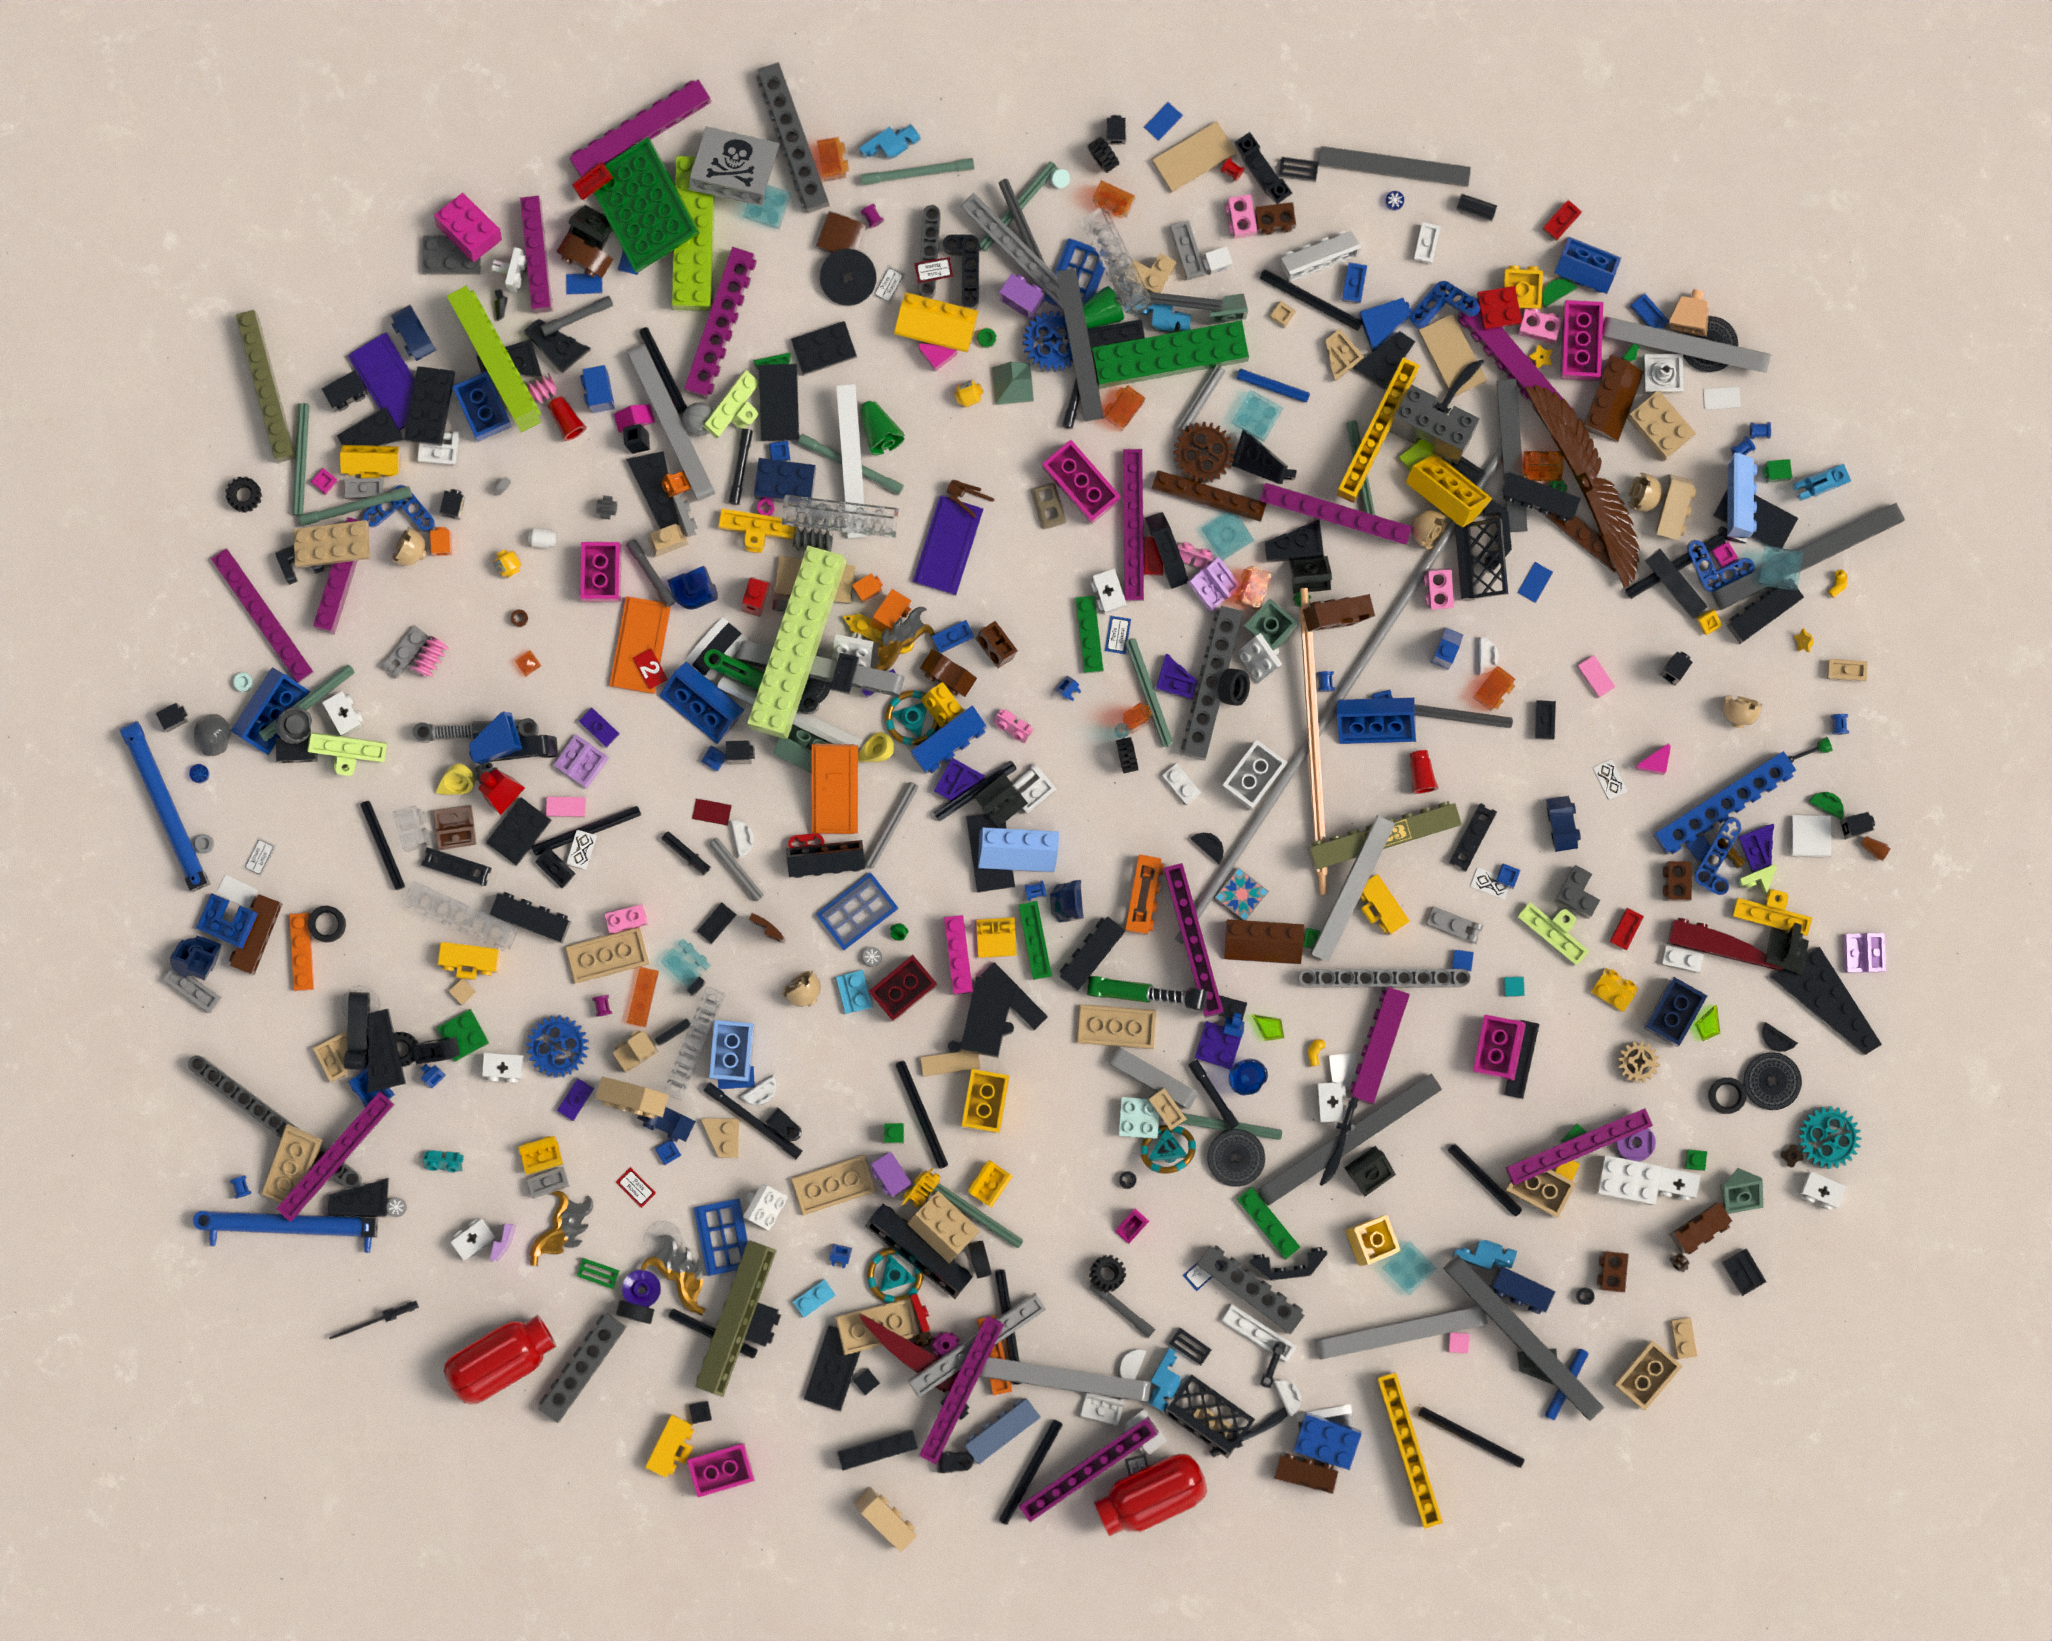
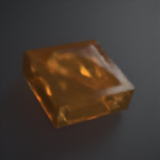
M531 650L515 660L526 677L541 667V664Z

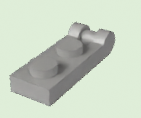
M414 625L390 657L383 663L382 668L392 672V676L396 679L399 678L420 652L422 646L426 644L425 641L429 640L430 637ZM396 659L401 663L398 667L393 664Z
M1434 906L1426 923L1428 926L1477 944L1479 939L1477 937L1479 931L1483 929V925ZM1467 926L1472 928L1470 934L1465 933Z

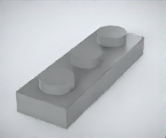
M1189 220L1171 225L1170 228L1187 281L1206 275Z
M172 967L163 978L165 982L208 1013H211L221 1000L219 995L194 977L188 975L187 978H184L174 971Z

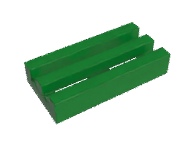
M583 1258L576 1276L614 1289L620 1270ZM588 1263L613 1272L614 1276L585 1267V1264ZM584 1270L595 1275L612 1280V1282L610 1284L599 1279L582 1274V1272Z

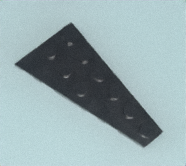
M1820 946L1807 954L1802 974L1784 968L1770 977L1864 1055L1882 1045Z

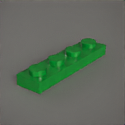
M1095 595L1076 597L1084 673L1104 672Z
M1038 902L1018 904L1033 980L1052 977Z
M1252 1187L1237 1198V1201L1285 1260L1301 1248Z

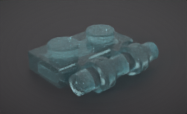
M682 939L678 945L683 950L678 953L673 948L663 958L661 963L689 988L701 976L697 968L701 966L704 970H707L711 965L706 961L707 958L704 955H700L694 949L691 943L688 944ZM687 954L695 960L692 965L684 958Z

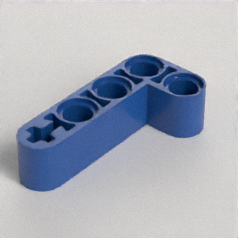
M1729 817L1724 821L1695 871L1696 882L1717 895H1724L1729 890L1728 880L1718 874L1717 871L1741 831V823L1736 817ZM1736 822L1737 829L1733 828L1730 832V835L1733 836L1732 838L1722 833L1723 831L1726 833L1729 831L1728 823ZM1721 838L1728 840V845L1724 848L1719 847L1717 844ZM1710 855L1718 856L1719 860L1716 864L1708 862L1707 859ZM1702 871L1709 874L1708 879L1705 881L1698 878V874ZM1724 881L1726 886L1723 890H1717L1715 883Z

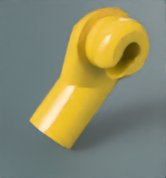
M1842 569L1835 572V585L1828 590L1832 598L1847 588V573Z
M1322 1039L1314 1040L1307 1049L1310 1067L1320 1065L1318 1053L1326 1046L1325 1041Z

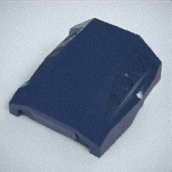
M1081 880L1057 884L1050 893L1051 914L1059 923L1084 918Z

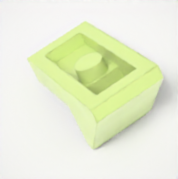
M1776 864L1737 880L1739 886H1746L1747 889L1757 885L1756 881L1758 880L1763 893H1767L1777 869Z

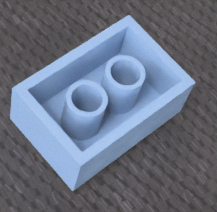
M714 1020L710 1079L749 1082L754 1035L753 1023Z

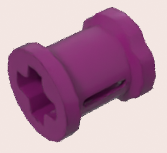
M875 204L865 207L860 212L867 219L870 229L875 228L884 221L883 217H880L875 209Z
M609 995L592 998L596 1006V1017L613 1014L608 1003Z

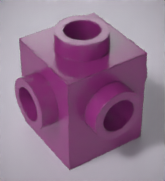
M941 1331L933 1338L935 1343L932 1345L935 1348L932 1351L941 1358L959 1345L957 1342L960 1339L953 1332L949 1334L946 1331L943 1334ZM943 1342H949L950 1347L944 1349L942 1347Z

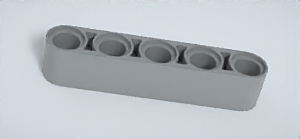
M1116 1046L1107 1062L1155 1091H1159L1164 1087L1174 1102L1188 1110L1198 1095V1092L1118 1046Z

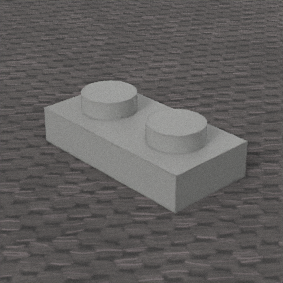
M383 478L345 479L346 499H363L384 494Z
M682 496L675 498L688 536L696 535L694 529H697L694 518L690 519L688 512L691 509L688 501H683Z
M563 1167L526 1179L533 1199L569 1187Z

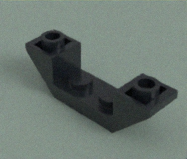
M1250 132L1234 142L1244 164L1269 198L1278 204L1293 194L1283 178L1279 179L1262 155L1260 145Z
M1491 499L1489 504L1482 510L1483 516H1499V518H1502L1506 558L1512 550L1509 514L1506 509L1494 499ZM1487 554V557L1484 558L1486 566L1493 558L1490 554ZM1495 560L1490 569L1494 572L1500 563Z
M1160 512L1146 517L1145 521L1151 536L1154 538L1170 588L1174 589L1188 584V577L1181 554L1164 513Z
M1322 1247L1311 1248V1252L1307 1253L1309 1268H1305V1265L1293 1266L1294 1270L1286 1271V1267L1274 1268V1272L1271 1273L1269 1257L1265 1258V1254L1253 1255V1259H1250L1249 1263L1270 1280L1305 1277L1313 1274L1328 1253L1327 1250L1323 1251Z

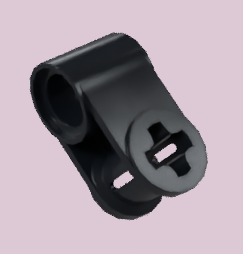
M778 1107L765 1121L775 1131L781 1133L790 1141H797L802 1135L801 1128ZM796 1127V1135L794 1136L791 1134L789 1136L790 1132L788 1130L790 1128L794 1129Z
M943 1452L937 1462V1473L967 1471L973 1466L974 1458L968 1452ZM963 1456H966V1459L970 1460L966 1467L963 1463H960V1460L963 1459Z

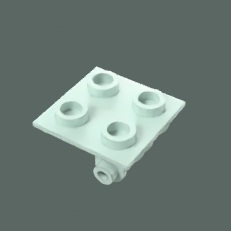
M1121 1097L1119 1136L1157 1139L1159 1113L1150 1100Z

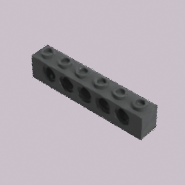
M1217 1245L1214 1248L1210 1246L1196 1265L1282 1329L1292 1334L1305 1316L1301 1313L1303 1309L1295 1303L1291 1306L1286 1302L1288 1299L1279 1291L1275 1294L1270 1290L1272 1286L1264 1280L1260 1283L1255 1279L1256 1274L1248 1268L1245 1271L1239 1267L1241 1263L1233 1257L1230 1259L1223 1255L1225 1251ZM1219 1259L1223 1260L1226 1264L1225 1269L1222 1271H1218L1215 1268V1262ZM1234 1271H1238L1241 1274V1280L1237 1283L1233 1282L1230 1278L1231 1273ZM1249 1283H1254L1257 1286V1291L1254 1294H1249L1246 1291V1286ZM1265 1294L1271 1295L1273 1299L1269 1306L1262 1303V1297ZM1280 1306L1287 1307V1316L1280 1317L1277 1311Z
M609 1313L599 1317L595 1323L598 1325L595 1331H590L584 1339L586 1343L583 1348L580 1346L573 1354L575 1357L573 1362L565 1365L561 1371L564 1373L560 1380L556 1378L550 1387L552 1389L551 1393L548 1396L545 1394L539 1402L541 1407L538 1410L557 1423L562 1420L627 1328V1326ZM603 1329L609 1332V1338L606 1341L601 1340L599 1337V1333ZM591 1345L596 1346L598 1349V1353L594 1357L588 1354V1348ZM580 1361L586 1364V1370L583 1373L579 1372L576 1368L577 1363ZM568 1377L575 1380V1386L572 1389L567 1388L565 1385ZM557 1393L562 1394L564 1397V1401L560 1405L554 1402V1396Z

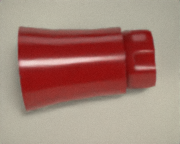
M563 396L553 399L547 405L564 441L575 439L587 429V426L579 419Z
M1418 750L1410 753L1412 793L1423 794L1438 790L1439 787L1434 776L1428 751Z

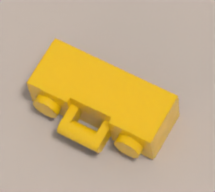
M342 445L340 450L341 474L354 476L361 472V478H381V475L387 477L398 475L400 470V447Z
M1376 874L1370 878L1360 896V899L1363 902L1367 901L1368 904L1363 906L1361 910L1370 924L1380 920L1379 927L1384 934L1388 932L1391 935L1408 924L1410 920L1380 876ZM1373 906L1378 916L1375 917L1369 907Z
M441 942L438 965L443 966L442 970L454 971V968H457L456 978L476 980L477 970L481 971V975L492 976V972L497 973L500 950ZM462 966L472 967L473 971H462Z
M672 1414L645 1468L665 1478L668 1475L672 1476L677 1467L674 1464L675 1461L685 1464L693 1449V1446L685 1443L686 1439H691L695 1431L692 1429L693 1424ZM681 1445L684 1447V1449L680 1457L676 1456V1454Z

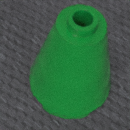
M1110 286L1104 287L1083 304L1087 329L1121 322L1124 319L1121 305L1117 303L1116 295Z
M867 401L862 404L860 414L871 453L873 455H882L884 450L889 449L892 451L900 446L904 441L903 436L905 435L875 401Z

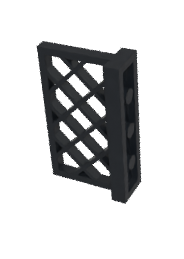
M1502 518L1471 522L1463 528L1455 523L1461 599L1471 601L1478 598L1508 594ZM1497 523V531L1492 536L1486 530L1491 524ZM1477 526L1481 529L1476 538L1471 536L1470 527ZM1484 533L1491 538L1486 546L1479 542ZM1494 541L1499 544V550L1495 555L1488 550ZM1476 544L1483 549L1478 557L1472 554V549ZM1486 552L1493 557L1487 566L1480 561ZM1495 560L1500 563L1501 567L1497 573L1490 569ZM1477 563L1484 567L1479 576L1474 573V567ZM1487 571L1494 575L1489 584L1482 580ZM1497 579L1502 582L1501 591H1495L1492 588ZM1480 581L1486 588L1482 593L1476 594L1475 587Z
M1192 1374L1164 1413L1227 1459L1255 1421L1252 1416ZM1191 1382L1197 1384L1200 1392L1190 1394L1189 1384ZM1211 1394L1214 1396L1216 1404L1205 1405L1204 1395ZM1201 1396L1202 1406L1192 1407L1190 1397ZM1181 1398H1187L1189 1407L1181 1408L1176 1402ZM1220 1406H1228L1231 1409L1232 1415L1221 1416ZM1217 1407L1219 1417L1208 1418L1206 1408ZM1203 1409L1205 1419L1198 1420L1195 1418L1193 1410ZM1243 1417L1249 1422L1245 1427H1237L1236 1418ZM1232 1418L1234 1428L1224 1429L1222 1419ZM1219 1420L1221 1430H1212L1209 1422ZM1235 1432L1236 1441L1233 1444L1226 1440L1225 1433Z

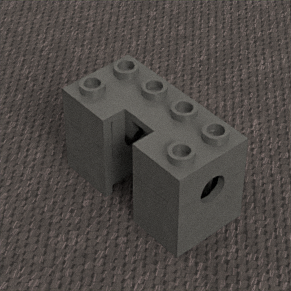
M1411 384L1394 416L1390 432L1414 444L1418 438L1433 444L1432 453L1458 465L1475 433L1480 418L1456 406L1452 408L1449 415L1434 409L1437 397Z

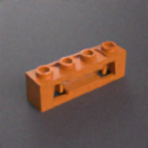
M1140 854L1138 856L1125 928L1126 932L1148 935L1149 931H1153L1154 920H1151L1152 912L1156 913L1158 901H1154L1155 893L1159 894L1161 882L1157 881L1159 874L1163 875L1164 863H1161L1162 858ZM1142 867H1145L1143 874L1145 878H1150L1151 870H1154L1146 902L1145 912H1147L1145 922H1142L1143 912H1137L1135 921H1132L1134 910H1137L1142 883V878H1140Z

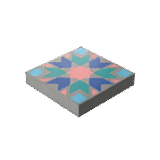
M1238 868L1216 895L1215 899L1242 920H1247L1269 891Z

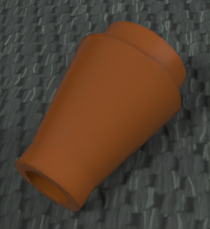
M1868 836L1861 843V846L1876 860L1880 859L1883 861L1891 850L1887 846L1888 844Z

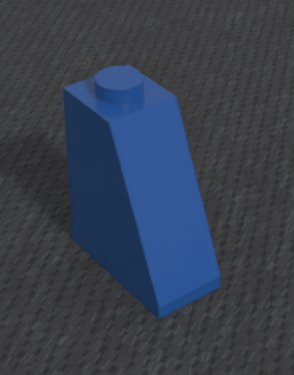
M1404 298L1360 312L1359 317L1371 351L1379 347L1408 320L1411 308L1409 303L1404 301Z
M1446 627L1431 663L1449 670L1459 650L1463 634Z
M501 712L469 744V755L474 763L484 764L522 749L512 713Z

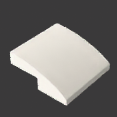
M1792 815V856L1831 857V816Z
M1086 1393L1080 1418L1118 1427L1125 1399Z

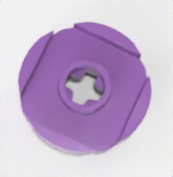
M1649 1128L1616 1142L1617 1150L1623 1158L1637 1162L1647 1159L1653 1153L1656 1145L1655 1136ZM1634 1137L1641 1141V1145H1638L1637 1148H1634V1145L1631 1144Z

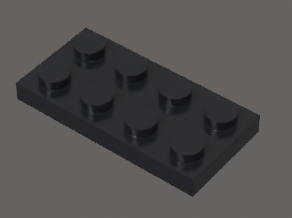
M417 366L404 436L406 442L442 446L455 377L453 370Z

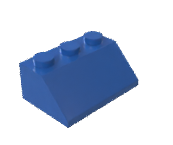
M1568 237L1554 273L1562 278L1573 280L1579 285H1585L1597 292L1607 294L1617 272L1621 257Z

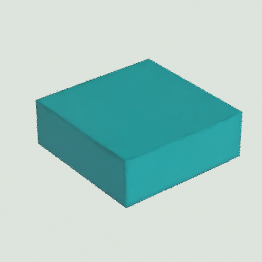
M1504 977L1505 997L1525 996L1524 977Z

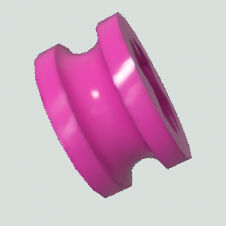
M762 499L757 505L760 515L771 516L774 513V504L769 499ZM765 503L771 507V510L768 509L767 513H764V510L761 509V506L764 507L763 504Z

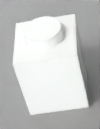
M1227 246L1205 253V259L1202 260L1205 270H1209L1210 275L1230 269L1233 266Z

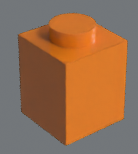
M436 527L435 530H431V554L433 556L452 555L451 531L449 529L446 530V527Z
M872 573L852 585L862 603L881 593V586H883L879 577H874Z

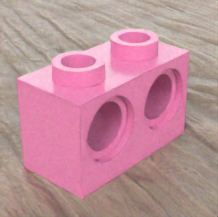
M1251 194L1228 198L1225 210L1226 215H1230L1231 222H1228L1230 234L1233 233L1234 239L1257 235ZM1236 204L1243 205L1244 210L1236 211L1234 209V206ZM1244 222L1247 228L1241 230L1237 227V224Z
M1535 308L1525 309L1518 335L1555 344L1562 319L1558 318V315L1554 313H1547L1546 315L1540 313V310ZM1529 318L1534 319L1536 325L1529 326L1526 320ZM1545 324H1552L1554 331L1546 330Z
M1450 568L1427 570V575H1424V585L1428 586V594H1425L1426 605H1429L1431 610L1454 608L1452 570ZM1437 574L1443 577L1440 584L1433 583V577ZM1442 593L1444 595L1443 602L1435 603V596Z
M642 904L605 914L610 934L648 925L645 909Z

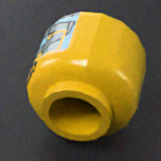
M969 380L957 385L954 394L959 405L969 407L981 402V395L984 392L980 383L976 384L974 380Z
M504 549L496 554L497 558L494 559L493 564L500 576L509 578L520 572L519 568L522 564L515 551L507 552Z

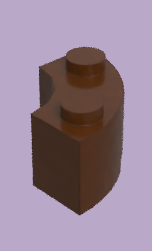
M567 233L556 251L562 256L561 260L569 265L574 263L585 270L584 273L592 278L595 276L603 278L613 258L599 248H593L584 243L585 240Z
M935 650L930 651L920 667L925 672L924 676L932 682L934 680L940 683L943 682L954 696L960 694L966 697L977 680V677Z

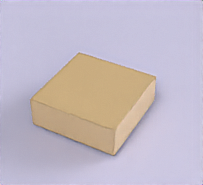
M1280 301L1269 317L1285 328L1296 311Z
M463 978L449 990L461 1005H464L477 993Z

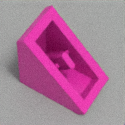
M919 343V351L935 371L957 356V350Z
M650 404L630 405L614 414L619 433L623 432L624 427L637 424L646 426L655 423Z
M1668 743L1636 765L1635 768L1639 771L1664 775L1667 771L1670 744Z
M1134 1209L1115 1232L1129 1244L1148 1224L1149 1220Z

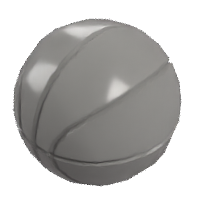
M701 402L689 405L685 409L682 418L684 427L688 432L696 436L708 434L709 432L702 425L714 410L709 405Z

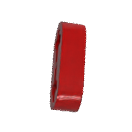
M818 833L795 835L789 839L788 846L789 848L795 847L792 846V843H795V839L806 844L799 847L814 845L808 844L809 841H814V837L822 841L818 845L825 844L823 836Z

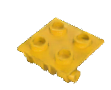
M1015 917L976 919L978 958L1017 956Z
M933 1168L928 1171L924 1170L915 1179L914 1183L916 1185L909 1188L902 1198L905 1200L901 1205L906 1204L912 1199V1204L915 1207L919 1208V1206H922L930 1196L929 1192H933V1189L940 1182L941 1176L937 1173L932 1174Z

